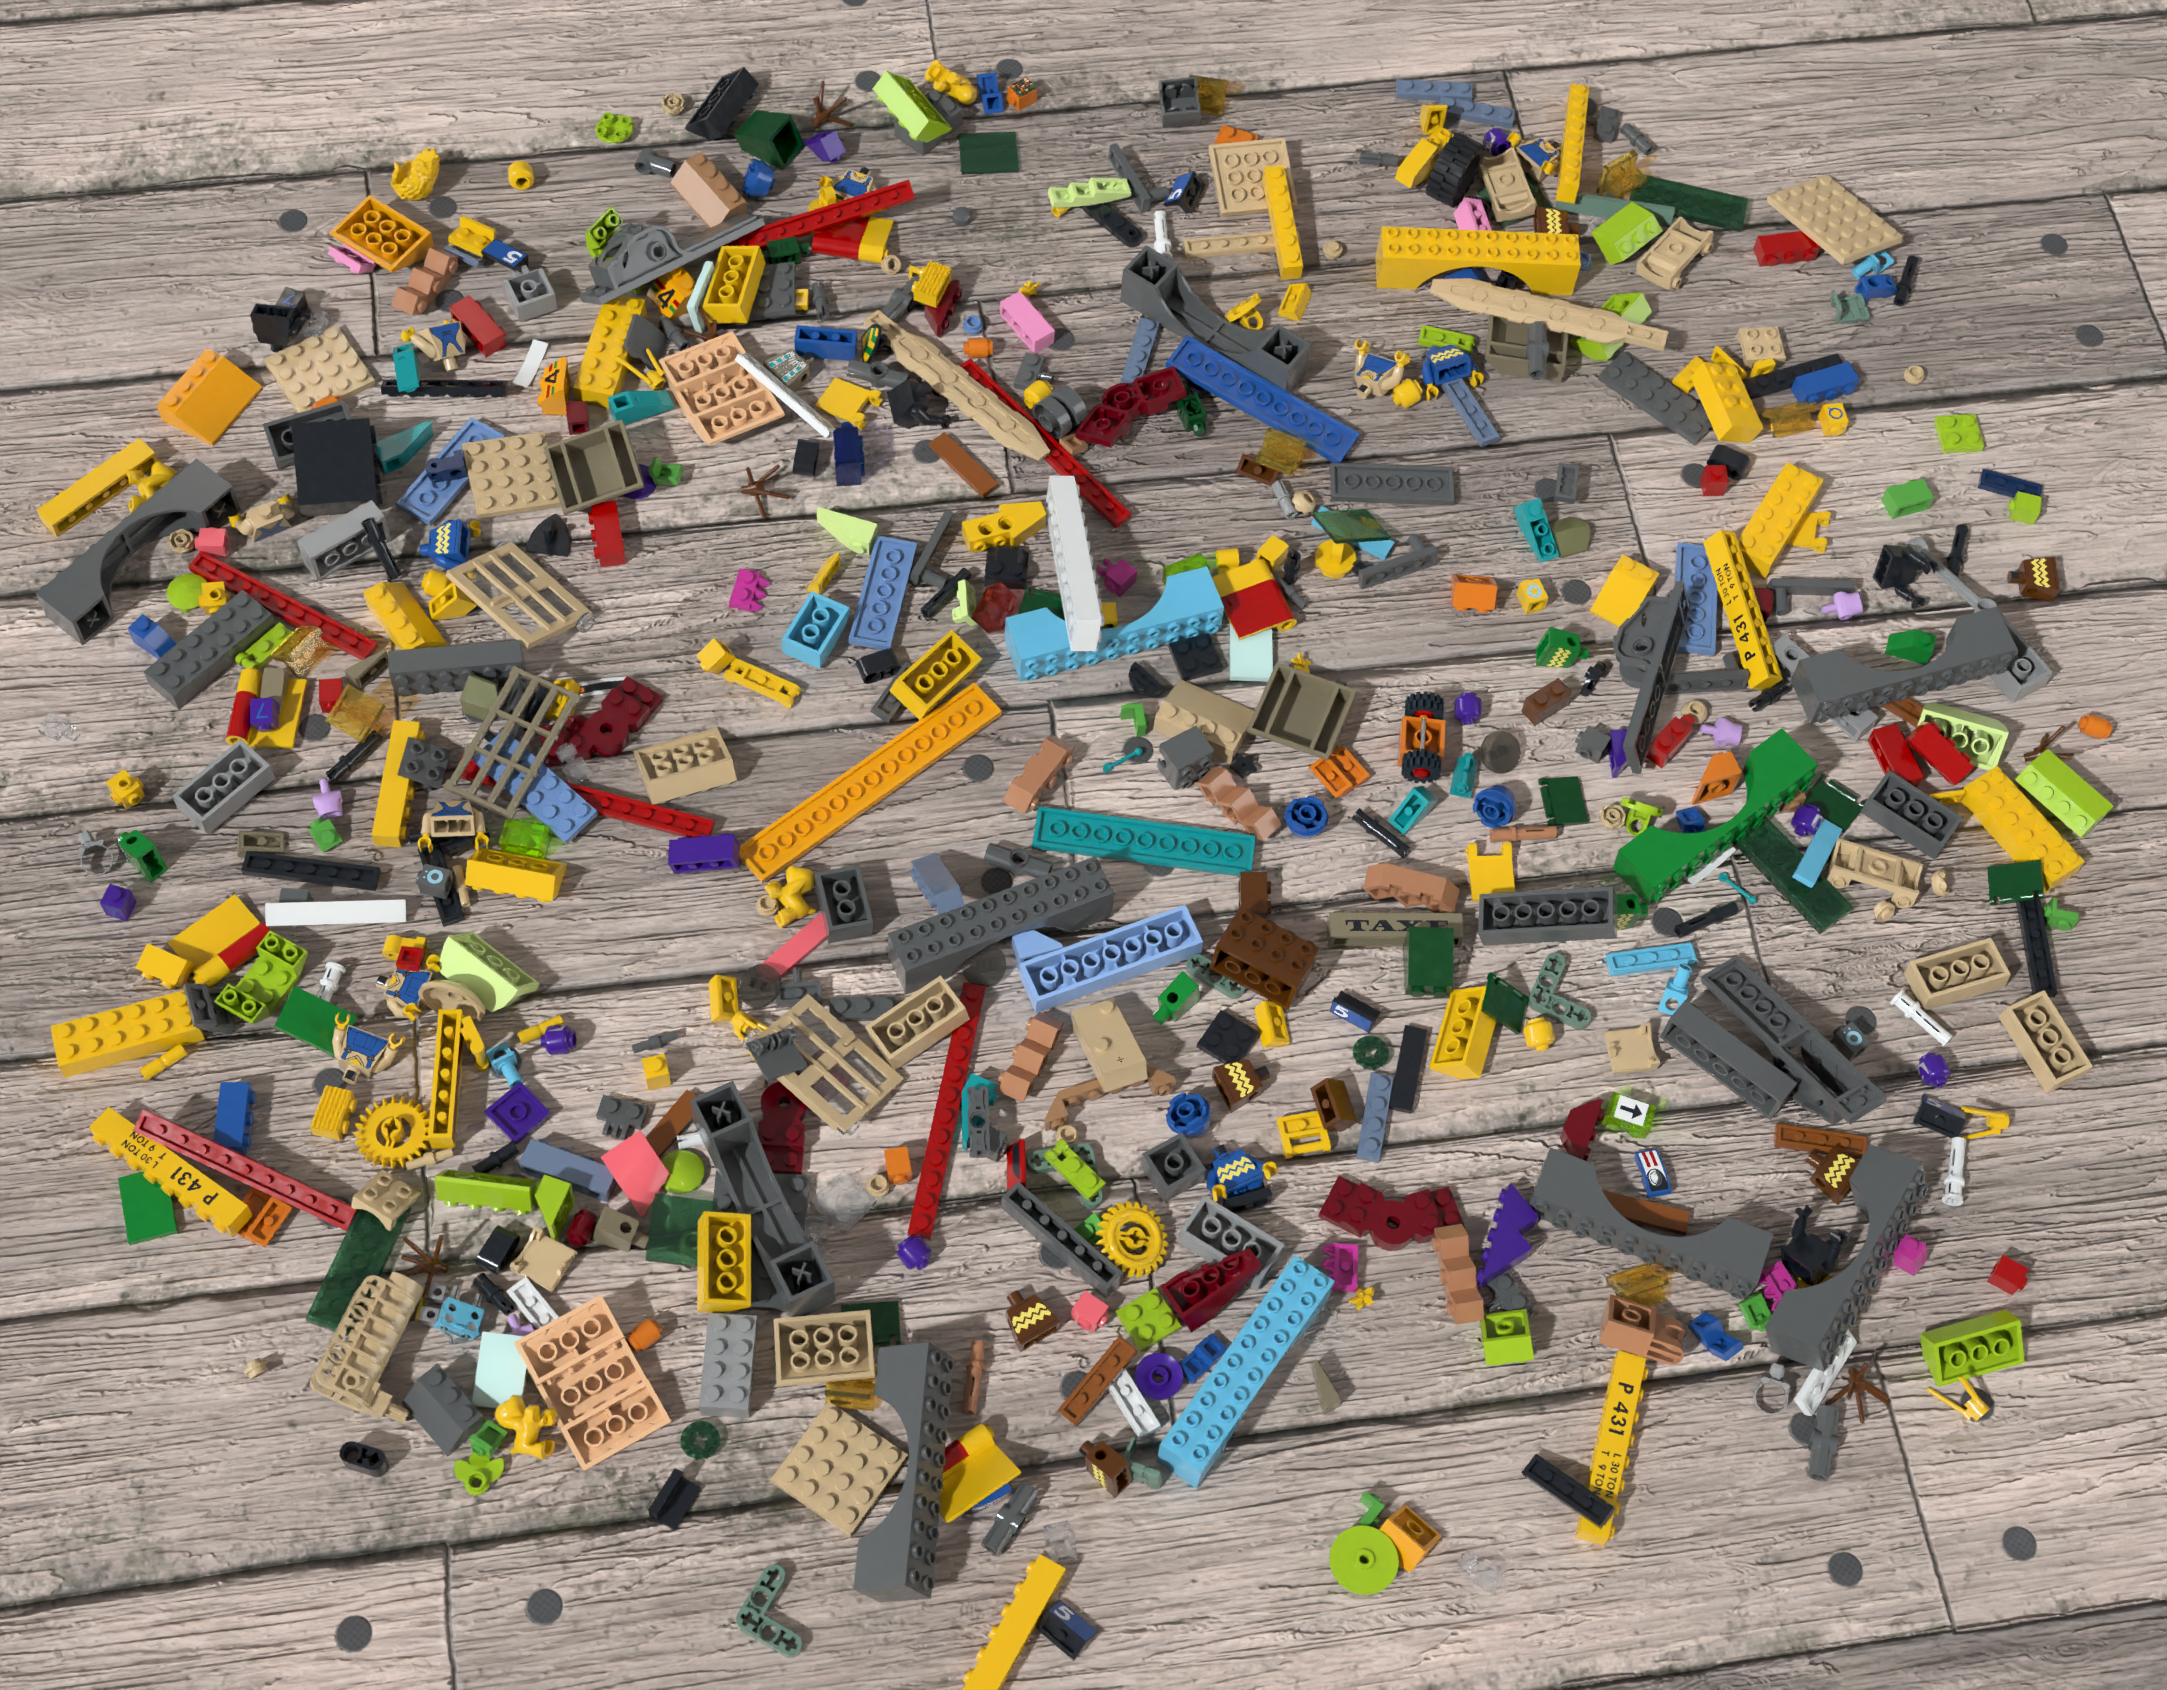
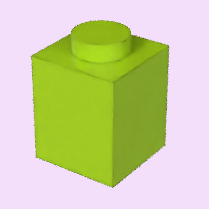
M2018 491L2014 499L2011 498L2008 503L2009 519L2033 525L2040 514L2042 497Z

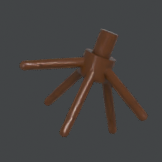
M821 81L820 95L813 98L817 111L815 112L816 117L811 124L818 128L822 121L826 122V120L851 127V123L830 116L832 111L847 101V97L842 98L828 110L822 107L825 82Z
M701 305L698 308L709 330L707 334L702 335L688 329H681L683 333L703 339L704 342L719 336L716 333L717 320H713V323H710Z
M778 464L757 481H754L751 470L747 467L746 471L750 482L746 486H741L742 494L755 496L763 520L766 519V515L759 495L765 494L790 499L789 495L764 490V485L779 478V474L768 478L780 468Z
M2061 726L2049 739V733H2046L2042 737L2039 747L2033 748V752L2023 754L2025 762L2035 760L2047 750L2046 747L2066 727ZM2054 753L2059 759H2072L2074 757L2073 753Z
M439 1235L433 1257H429L407 1237L403 1238V1241L424 1259L420 1260L402 1255V1260L415 1263L421 1268L400 1274L408 1277L420 1273H428L422 1295L423 1299L427 1298L433 1274L436 1275L439 1272L447 1273L449 1269L448 1264L441 1263V1260L438 1258L444 1238L443 1235Z
M1867 1362L1863 1364L1859 1373L1855 1367L1848 1370L1849 1385L1826 1402V1406H1830L1846 1393V1398L1850 1400L1854 1392L1859 1419L1862 1424L1865 1422L1861 1399L1862 1392L1867 1391L1884 1404H1889L1887 1400L1889 1395L1865 1381L1863 1375L1868 1367Z

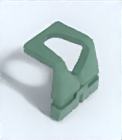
M1832 290L1830 304L1832 307H1836L1835 318L1837 323L1869 321L1870 314L1867 307H1865V301L1861 293L1838 299L1835 290Z
M1132 1437L1123 1456L1130 1463L1132 1479L1141 1484L1145 1483L1150 1488L1160 1489L1162 1485L1161 1472L1131 1460L1136 1450V1438Z

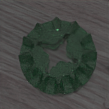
M1364 1036L1354 1044L1353 1057L1356 1060V1064L1361 1065L1364 1070L1373 1069L1375 1071L1377 1068L1383 1067L1387 1062L1389 1050L1386 1043L1380 1038ZM1366 1050H1368L1369 1052L1376 1050L1374 1054L1375 1058H1373L1372 1056L1365 1058L1367 1053Z
M696 1421L689 1424L683 1430L680 1443L685 1454L698 1461L699 1459H708L712 1454L716 1453L720 1444V1436L716 1427L711 1423ZM697 1432L699 1436L701 1435L702 1439L707 1438L704 1441V1449L699 1444H693L697 1441Z

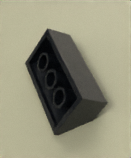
M745 67L721 76L684 128L708 140L723 138L728 133V127L737 120L736 116L738 113L746 108V102L756 94L755 90L759 83Z

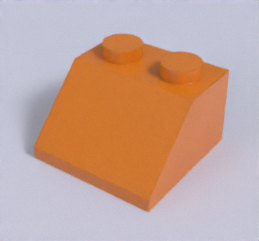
M1451 574V604L1456 610L1468 611V608H1473L1477 612L1482 613L1495 610L1497 584L1493 577Z
M1732 751L1727 753L1719 752L1711 757L1691 801L1693 805L1733 793L1742 771Z

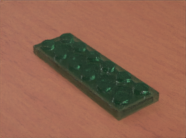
M1639 173L1634 174L1629 200L1675 207L1673 217H1683L1685 220L1737 232L1742 231L1748 198Z
M1765 817L1759 827L1749 829L1743 839L1740 841L1735 839L1732 843L1819 934H1822L1852 912L1854 907L1821 873L1812 888L1792 877L1803 854Z
M411 1206L397 1218L396 1226L391 1231L387 1230L380 1219L371 1212L364 1209L357 1210L305 1318L306 1322L334 1332L336 1331L356 1290L364 1279L371 1275L381 1276L412 1210ZM373 1281L371 1284L376 1286L377 1283ZM368 1290L367 1294L363 1295V1297L370 1298L371 1291ZM360 1302L359 1304L357 1303L355 1305L363 1307L364 1303ZM355 1310L358 1315H362L361 1312ZM349 1315V1318L353 1319L352 1322H359V1320H356L351 1315ZM347 1327L345 1336H348L354 1328Z

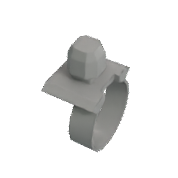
M86 830L80 833L79 839L85 847L78 849L77 854L81 856L80 861L83 868V855L90 848L100 846L108 849L111 853L112 863L105 872L94 874L84 868L91 875H105L111 870L114 863L112 852L108 847L104 846L105 840L100 839L93 842L95 838L90 831Z
M1773 1363L1770 1366L1768 1372L1770 1377L1764 1375L1757 1376L1761 1383L1756 1386L1753 1392V1400L1758 1409L1766 1414L1774 1415L1780 1413L1788 1403L1787 1389L1790 1386L1788 1383L1780 1380L1784 1376L1785 1370L1781 1364ZM1775 1382L1784 1389L1785 1402L1778 1411L1765 1412L1758 1406L1756 1393L1763 1384Z

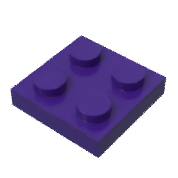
M521 1082L516 1084L484 1111L485 1115L515 1145L551 1117V1112Z

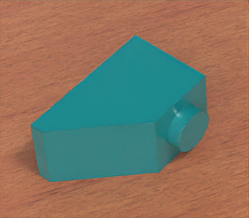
M1424 786L1413 787L1388 821L1405 835L1428 815L1439 799Z

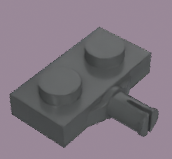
M1601 106L1599 115L1596 118L1586 115V123L1594 125V139L1612 143L1620 111Z
M1025 353L1014 380V388L1025 390L1036 380L1053 381V373L1042 371L1045 364V356Z
M798 967V976L796 968L792 969L793 981L775 984L777 1008L793 1007L807 994L822 1005L821 981L802 980V968Z
M1508 1272L1503 1273L1486 1284L1494 1299L1484 1305L1487 1313L1490 1314L1499 1307L1505 1312L1527 1309L1528 1313L1533 1309V1305Z

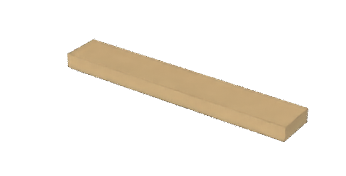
M1296 229L1299 247L1301 249L1302 243L1299 235V230ZM1272 231L1183 239L1182 243L1186 259L1276 251Z

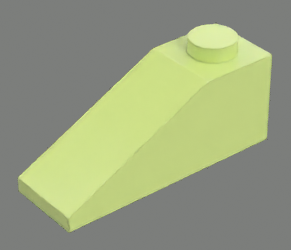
M817 508V522L849 550H853L858 554L870 555L876 535H878L876 523L825 508Z

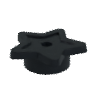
M1236 753L1235 762L1229 766V769L1235 770L1241 778L1249 775L1250 772H1257V768L1252 764L1254 756L1244 757Z

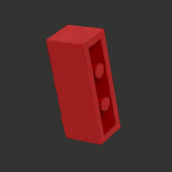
M1795 231L1758 236L1753 250L1759 266L1763 267L1815 260L1820 246L1804 232Z
M468 295L449 306L451 318L460 321L462 331L486 358L506 347L505 331L501 326L498 327L495 324L494 319L489 313L486 314L483 311L479 301H474Z
M616 500L592 505V512L588 513L590 525H594L595 528L591 530L592 542H597V547H593L595 560H600L601 567L626 564Z
M1922 721L1905 741L1949 784L1956 786L1974 768L1969 763L1971 761L1970 757L1964 752L1959 753L1954 748L1956 744L1949 737L1944 738L1939 733L1941 729L1934 722Z
M1897 724L1874 729L1867 741L1884 774L1886 775L1888 771H1891L1917 788L1924 777L1923 771L1917 765L1914 753L1905 741L1904 733L1899 730Z

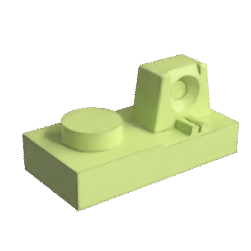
M966 579L958 581L957 598L960 601V606L952 609L953 621L956 623L967 622L970 626L977 625L975 588Z

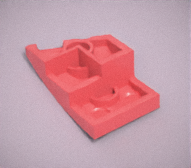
M639 1130L602 1155L601 1159L641 1218H644L651 1203L660 1193V1188L669 1178L670 1173Z

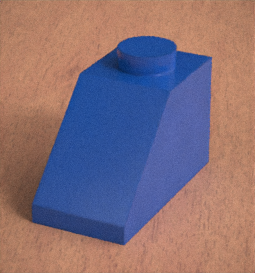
M144 614L127 628L132 641L157 659L161 658L176 645L157 623Z

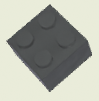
M1182 1132L1142 1153L1140 1165L1164 1202L1204 1181L1206 1169Z

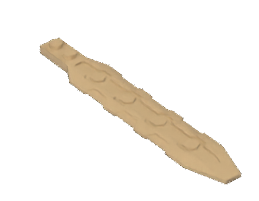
M1471 278L1433 279L1429 292L1461 310L1478 314H1489L1520 324L1542 321L1549 331L1569 333L1604 344L1625 342L1664 351L1668 331L1628 322L1611 311L1578 306L1556 298L1554 300L1532 295L1530 292L1506 289Z
M880 310L864 319V326L867 328L873 324L882 326L881 334L887 335L886 343L892 347L898 362L928 382L934 391L939 395L945 396L959 408V411L968 418L975 420L1004 447L1037 461L1050 454L1049 448L1030 421L1017 411L1009 408L991 390L984 388L975 381L966 370L959 365H955L927 339L906 332Z

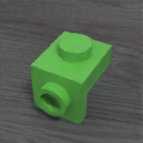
M654 457L652 464L649 466V475L652 477L655 485H679L684 472L682 464H662L659 457Z
M1127 703L1122 705L1120 711L1121 720L1133 719L1136 737L1145 736L1146 728L1149 727V717L1144 715L1143 704Z
M321 817L310 823L311 828L307 830L322 853L343 841L329 818L324 821Z
M2052 897L2049 903L2044 905L2043 917H2045V926L2066 931L2072 930L2079 921V913L2057 909V898Z
M1094 1212L1073 1230L1094 1246L1097 1241L1103 1238L1096 1235L1097 1231L1103 1230V1228L1097 1225L1099 1222L1105 1221L1102 1218L1103 1214Z
M1757 1292L1739 1302L1738 1305L1749 1329L1763 1332L1766 1331L1765 1326L1772 1314L1762 1294Z
M487 1420L476 1435L472 1434L470 1436L471 1450L480 1457L485 1455L491 1459L508 1437V1432L492 1421Z
M1365 1491L1359 1501L1369 1510L1357 1526L1364 1525L1376 1528L1381 1521L1378 1517L1385 1506L1378 1496Z

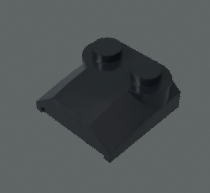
M999 545L987 549L984 586L1025 590L1029 552L1019 547Z

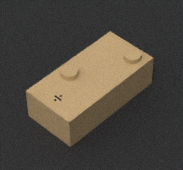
M1992 938L1909 961L1904 972V976L1923 1011L2004 988L2011 975Z
M940 975L866 1025L865 1028L884 1058L896 1070L970 1019L964 1005Z
M2045 990L2006 1007L2000 1014V1021L2046 1094L2085 1076L2093 1067Z
M1114 998L1071 1011L1073 1031L1104 1093L1148 1079L1146 1059Z

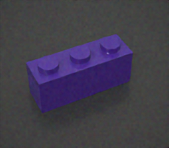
M723 833L719 836L701 835L696 838L680 837L669 840L668 865L674 874L739 868L740 844L735 835Z

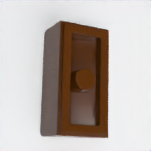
M1242 454L1235 473L1272 487L1282 469Z

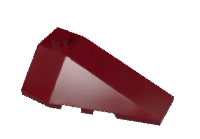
M1249 1248L1224 1257L1221 1262L1212 1265L1208 1263L1201 1265V1269L1188 1272V1270L1181 1272L1160 1287L1192 1333L1211 1320L1262 1268V1265Z

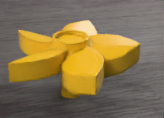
M1028 281L1018 291L1025 297H1029L1030 294L1037 295L1035 288L1039 287L1041 283L1033 284L1031 281Z
M1298 652L1297 658L1291 659L1293 664H1295L1294 668L1310 674L1308 666L1311 661L1308 659L1303 660L1302 652Z
M1358 1287L1356 1290L1357 1296L1350 1298L1348 1301L1351 1304H1356V1308L1359 1311L1363 1305L1367 1306L1374 1303L1372 1297L1375 1289L1370 1287L1363 1290Z

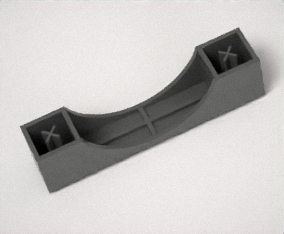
M1146 245L1123 269L1120 301L1148 318L1159 321L1160 325L1183 339L1186 335L1192 337L1288 393L1305 376L1312 345L1310 342L1279 324L1267 330H1250L1223 319L1206 306L1193 292L1185 280L1179 264Z
M195 459L178 475L171 478L165 486L154 492L146 502L140 504L128 517L123 518L115 528L108 531L96 544L91 545L84 554L76 558L65 570L59 572L47 585L40 588L36 595L46 617L81 645H84L115 618L110 604L111 588L117 572L125 561L143 546L157 539L170 536L176 530L185 529L192 534H199L200 528H220L229 521V516L232 517L241 510L233 486L201 461Z
M1997 607L1957 617L1946 638L1945 652L1939 658L1923 667L1908 671L1879 670L1851 659L1838 649L1799 660L1791 678V683L1810 724L1815 722L1823 723L1830 718L1837 716L1839 718L1845 717L1855 711L1863 712L1873 706L1882 707L1895 700L1903 701L1910 696H1922L1928 691H1940L1950 685H1962L1969 680H1980L1994 673L1995 675L2002 674L2007 670L2018 649Z
M1094 856L965 904L963 907L888 933V958L905 995L920 990L940 975L944 980L948 979L952 972L969 957L1008 936L1043 927H1059L1069 932H1074L1111 918L1114 891L1097 857Z
M731 1081L690 1099L693 1123L739 1214H751V1240L789 1317L806 1316L836 1302L834 1280L814 1241L806 1235L790 1209L766 1158L753 1119L735 1083Z
M1869 1144L1849 1179L1855 1206L1864 1214L1869 1222L1868 1234L1863 1248L1854 1261L1835 1277L1807 1288L1786 1289L1765 1326L1773 1353L1825 1372L1828 1365L1834 1362L1836 1350L1839 1345L1842 1346L1844 1344L1846 1332L1849 1327L1855 1324L1857 1313L1860 1308L1865 1306L1870 1289L1873 1290L1875 1288L1880 1271L1885 1270L1890 1253L1895 1252L1900 1235L1906 1232L1910 1217L1916 1214L1920 1199L1924 1198L1927 1194L1928 1185H1926L1922 1161Z
M1551 1147L1541 1166L1528 1202L1530 1207L1539 1216L1538 1220L1550 1222L1559 1229L1565 1228L1573 1231L1579 1237H1588L1596 1240L1602 1246L1614 1247L1625 1255L1632 1254L1637 1256L1645 1263L1660 1265L1666 1271L1680 1273L1691 1281L1703 1282L1714 1290L1726 1291L1737 1299L1748 1298L1758 1284L1773 1238L1772 1233L1731 1217L1726 1218L1715 1228L1693 1236L1673 1237L1649 1232L1628 1221L1611 1205L1599 1185L1595 1164Z
M930 1342L881 1347L878 1350L874 1395L889 1403L898 1413L904 1424L909 1444L907 1475L896 1503L874 1530L858 1540L853 1590L879 1603L931 1599L932 1589L934 1588L933 1574L936 1563V1541L939 1536L938 1520L941 1513L940 1498L943 1489L942 1476L945 1465V1444L948 1439L947 1422L950 1416L949 1401L952 1393L951 1379L954 1362L952 1356Z

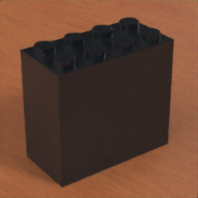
M369 418L291 424L298 504L302 517L347 514L358 508L359 505L371 500L379 509V504H383L381 487L377 486V484H381L378 465L375 466V464H379L377 446L373 445L377 444L375 426L370 425Z

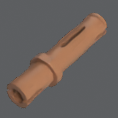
M1509 826V828L1490 829L1489 832L1490 842L1509 841L1515 843L1521 840L1556 839L1557 836L1556 826L1521 828Z
M979 1340L972 1341L969 1361L966 1362L968 1370L962 1413L967 1415L976 1414L982 1371L985 1370V1364L983 1363L985 1342ZM972 1381H974L973 1394L970 1397Z

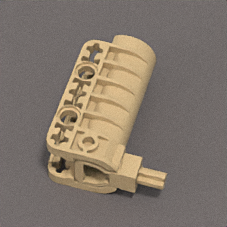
M394 1271L387 1280L376 1275L366 1277L356 1290L311 1377L310 1387L312 1390L349 1409L367 1413L377 1419L385 1415L403 1424L409 1410L390 1402L392 1395L379 1390L381 1384L378 1381L424 1289L412 1279ZM375 1281L377 1284L374 1286L371 1283ZM368 1290L371 1291L370 1298L363 1297V1295L367 1294ZM360 1302L364 1303V1306L362 1307L355 1304H359ZM355 1310L361 1312L362 1315H358ZM349 1315H351L356 1320H360V1322H352L353 1319L349 1318ZM347 1327L354 1328V1330L350 1331L348 1340L346 1342L341 1341L347 1332ZM341 1346L342 1348L339 1350L334 1347ZM332 1353L337 1354L340 1359L334 1358ZM326 1359H328L329 1361H331V1362L334 1363V1364H339V1365H337V1366H336V1365H335V1366H330V1363L327 1362ZM326 1370L330 1371L331 1373H329L326 1380H324L323 1373Z

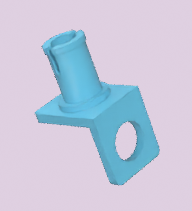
M1883 249L1875 254L1865 256L1864 261L1852 268L1851 272L1856 279H1860L1870 270L1878 275L1894 264V260ZM1884 257L1887 262L1884 265H1880V261L1877 258Z
M1679 964L1675 978H1668L1666 990L1658 1007L1659 1011L1673 1015L1687 999L1690 988L1687 982L1693 971L1692 967L1686 964ZM1670 998L1676 999L1679 1006L1673 1010L1669 1009L1666 1006V1001Z
M506 1042L486 1051V1055L496 1074L502 1072L510 1088H513L519 1082H523L515 1067L518 1064L514 1051L511 1052ZM498 1051H504L507 1053L506 1055L494 1059V1055Z

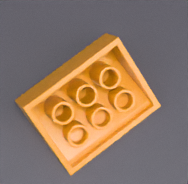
M370 195L330 232V235L392 273L421 261L427 255L428 249L434 247L430 231Z
M206 348L157 404V408L162 421L214 446L261 391L262 386L224 356Z

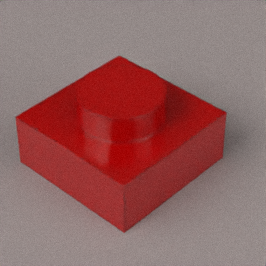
M401 946L396 961V968L419 972L425 956L424 948Z

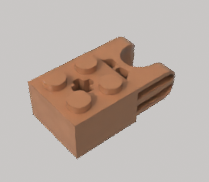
M1610 1294L1601 1317L1599 1343L1609 1348H1617L1630 1354L1639 1355L1668 1365H1676L1684 1357V1348L1680 1341L1685 1335V1327L1677 1319L1656 1313V1308Z

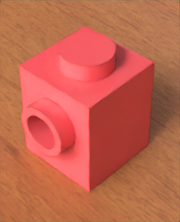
M215 527L200 528L199 536L195 537V548L199 552L202 551L214 558H227L230 539L226 529Z
M1084 1291L1071 1310V1318L1076 1320V1323L1086 1331L1089 1329L1095 1332L1098 1327L1103 1328L1108 1321L1109 1306L1087 1291Z

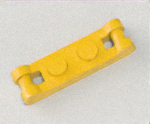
M737 658L730 663V669L726 670L723 674V678L726 681L735 682L778 701L786 708L792 707L793 699L801 692V688L798 685ZM783 689L788 691L787 694H783L781 692L783 691Z

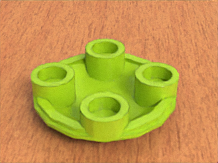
M607 112L602 115V119L596 124L595 133L601 141L619 143L632 135L634 126L630 116L613 115Z
M183 574L176 577L167 588L166 596L169 603L175 608H179L183 613H188L192 609L199 607L198 595H202L201 583H207V580L196 574Z
M678 1150L669 1153L663 1158L662 1163L670 1173L669 1178L663 1185L666 1192L684 1194L700 1188L705 1168L697 1154L687 1150Z

